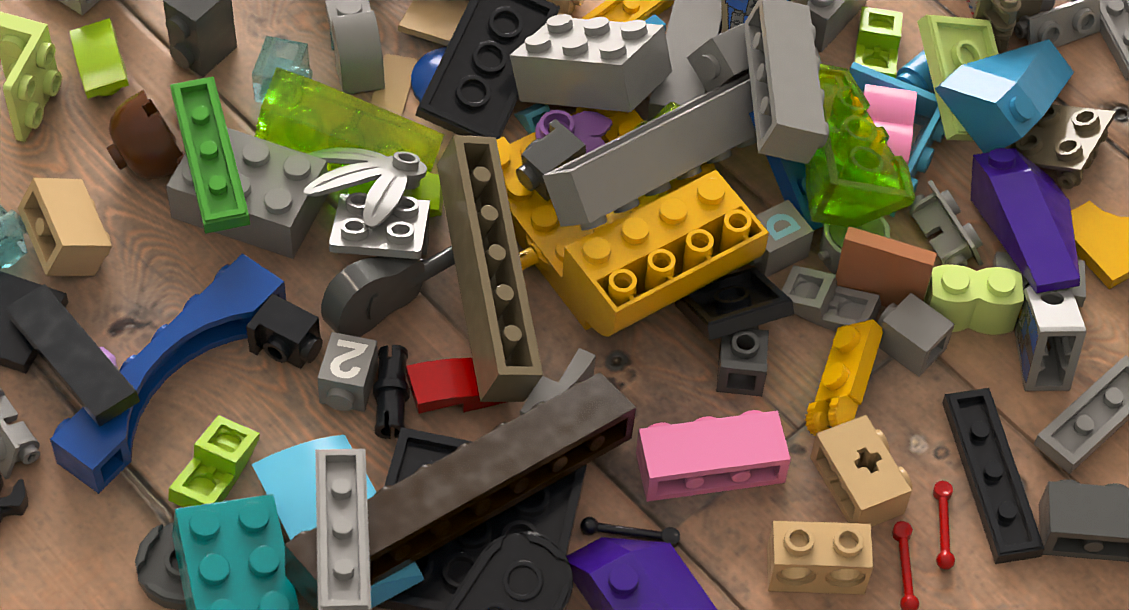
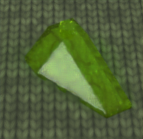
M279 67L275 69L261 106L254 137L303 153L344 147L371 150L388 157L400 151L410 152L420 158V161L426 165L428 173L432 171L445 134ZM327 163L328 172L350 164Z

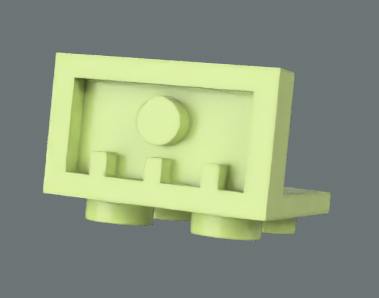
M0 12V60L5 79H7L3 85V93L15 139L25 142L32 129H37L41 124L44 107L51 96L54 97L58 93L62 76L57 69L55 45L51 42L48 25Z

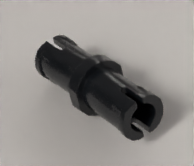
M388 345L380 347L378 350V381L373 385V395L377 401L374 431L378 437L383 439H391V427L394 428L395 438H398L401 427L405 428V402L410 398V388L406 382L408 350L401 345H392V357L388 356Z

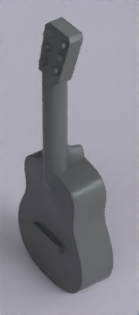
M452 245L428 259L376 256L348 265L332 279L326 288L321 304L323 320L335 333L356 337L363 336L376 327L390 313L412 302L418 296L424 281L455 264Z

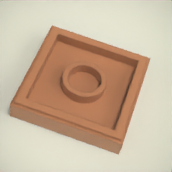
M848 227L836 272L837 286L880 295L881 306L885 307L892 303L899 305L910 293L924 301L937 253L854 227Z

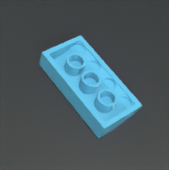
M345 435L330 436L301 443L252 464L267 495L273 494L278 517L290 540L302 531H310L317 527L315 450L353 449ZM366 474L367 499L374 496L376 490ZM413 562L371 586V608L423 581L424 577L417 564Z

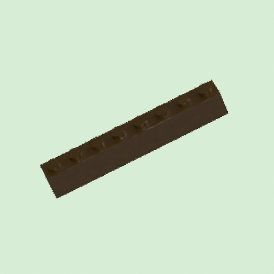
M598 373L585 381L574 383L567 391L547 402L537 403L530 411L514 420L500 423L492 432L471 443L460 445L453 453L437 462L423 465L413 475L378 490L374 496L367 499L370 587L632 439L636 406L607 378ZM317 527L310 531L300 532L290 542L285 544V576L314 610H318Z

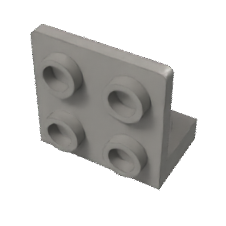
M340 193L329 240L330 252L420 259L421 255H427L430 200H418L413 197L403 196L392 214L380 226L370 228L363 223V210L367 194Z

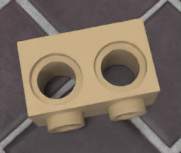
M773 520L767 544L768 591L865 595L873 570L871 524Z

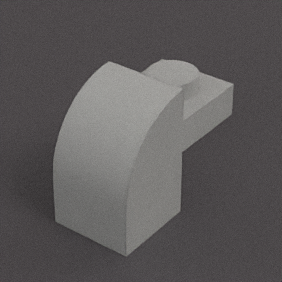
M325 0L326 14L334 42L335 66L343 95L385 89L380 36L375 13L371 11L369 0Z

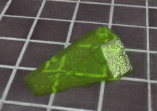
M820 64L819 81L820 88L824 90L825 94L823 110L825 122L829 125V135L825 145L822 148H818L809 163L805 164L806 194L811 221L856 228L912 205L916 197L909 167L902 156H894L887 144L890 136L884 126L876 127L867 112L870 104L847 68Z

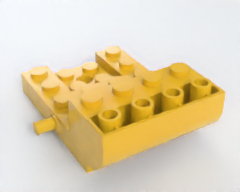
M576 107V112L570 114L572 116L583 111H593L613 121L612 127L601 137L605 143L646 124L635 109L632 112ZM535 132L509 144L504 136L496 140L516 241L523 249L519 252L522 271L535 265L585 331L593 328L599 334L609 337L761 257L766 250L769 232L719 174L714 163L707 164L705 162L701 164L702 172L695 176L682 180L675 178L669 181L671 188L665 192L653 196L643 195L639 197L640 204L635 208L621 213L610 212L606 215L608 221L603 225L589 230H581L580 225L561 227L551 199L546 201L535 190H527L517 178L516 169L522 165L521 154L531 142L536 140Z

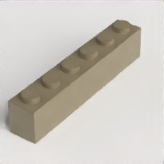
M453 135L437 164L480 402H524L542 378L543 371L496 137Z

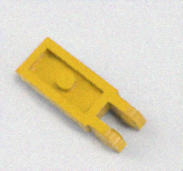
M874 319L837 328L815 401L809 403L808 413L805 414V426H807V430L813 436L830 429L829 425L835 427L855 418L858 405L862 404L883 335V328Z

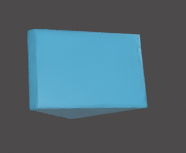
M534 104L514 115L526 131L531 134L535 132L540 118L549 112L550 108L548 104Z

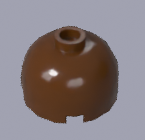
M144 89L117 107L110 118L109 133L113 144L106 148L120 170L128 166L137 176L149 180L162 179L175 172L185 153L184 151L181 152L176 145L177 139L152 100L148 99Z

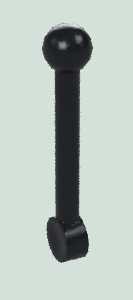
M586 517L580 523L581 531L588 536L601 532L671 543L673 548L680 541V533L673 527L665 528L660 532L598 523L593 517Z

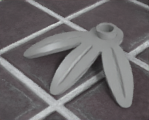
M350 147L317 150L306 154L327 160V163L350 165L339 167L321 175L305 187L304 193L308 196L317 197L376 180L367 194L363 210L364 225L375 228L380 226L392 214L400 203L405 189L419 187L420 180L426 176L427 167L420 161L417 155L404 151L396 152L393 156L388 157L371 150Z

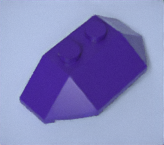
M601 537L566 557L572 570L573 582L592 610H717L671 543Z

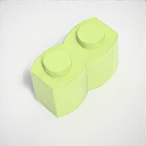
M961 265L937 266L932 270L924 302L955 324L952 332L970 328L976 332L990 335L1009 333L1014 330L1024 302L1022 274L1002 267H990L975 271Z

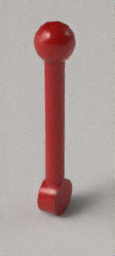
M939 481L933 489V496L939 501L940 553L936 557V563L941 569L948 570L955 564V557L950 552L948 500L953 493V487L947 481Z
M905 521L897 522L892 530L893 538L899 542L904 596L900 600V606L902 610H917L919 608V600L913 594L908 540L912 534V526Z

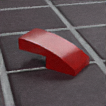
M472 358L441 359L406 366V377L418 414L461 404L463 413L507 403L480 402Z

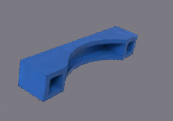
M243 253L231 265L223 266L217 272L214 281L201 294L193 295L186 302L183 311L172 322L162 325L154 333L151 342L137 355L127 358L122 364L119 371L137 391L140 399L139 403L100 427L83 407L72 418H66L57 426L53 436L50 438L57 464L99 494L132 461L133 440L140 417L151 397L167 378L184 364L210 349L233 341L247 339L246 326L273 293L286 300L284 281Z

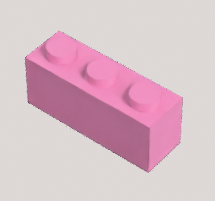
M752 410L744 412L739 416L718 419L706 416L694 422L672 425L661 422L638 431L636 456L647 502L781 484L786 481L791 459L778 411L761 412Z

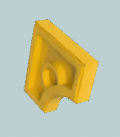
M1091 201L1071 210L1077 255L1085 261V264L1108 289L1129 279V217H1119L1105 212Z

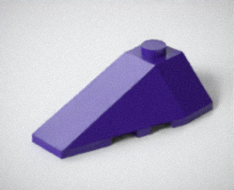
M996 148L987 153L973 155L970 200L1036 294L1080 286V273L1070 201L1056 182L1015 148Z

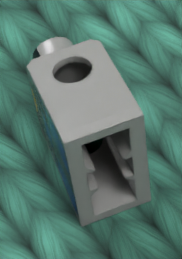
M1029 282L1024 287V302L1015 325V337L1025 391H1070L1087 332L1072 288L1036 294ZM1047 341L1050 343L1051 346L1050 351H1048L1047 349Z

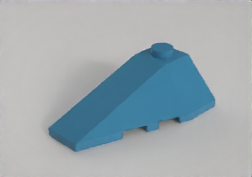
M1050 39L963 64L943 80L935 90L981 151L987 153L996 148H1005L1023 138L1045 115L1074 71Z

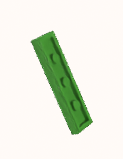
M214 76L171 84V95L205 234L250 225L249 212Z

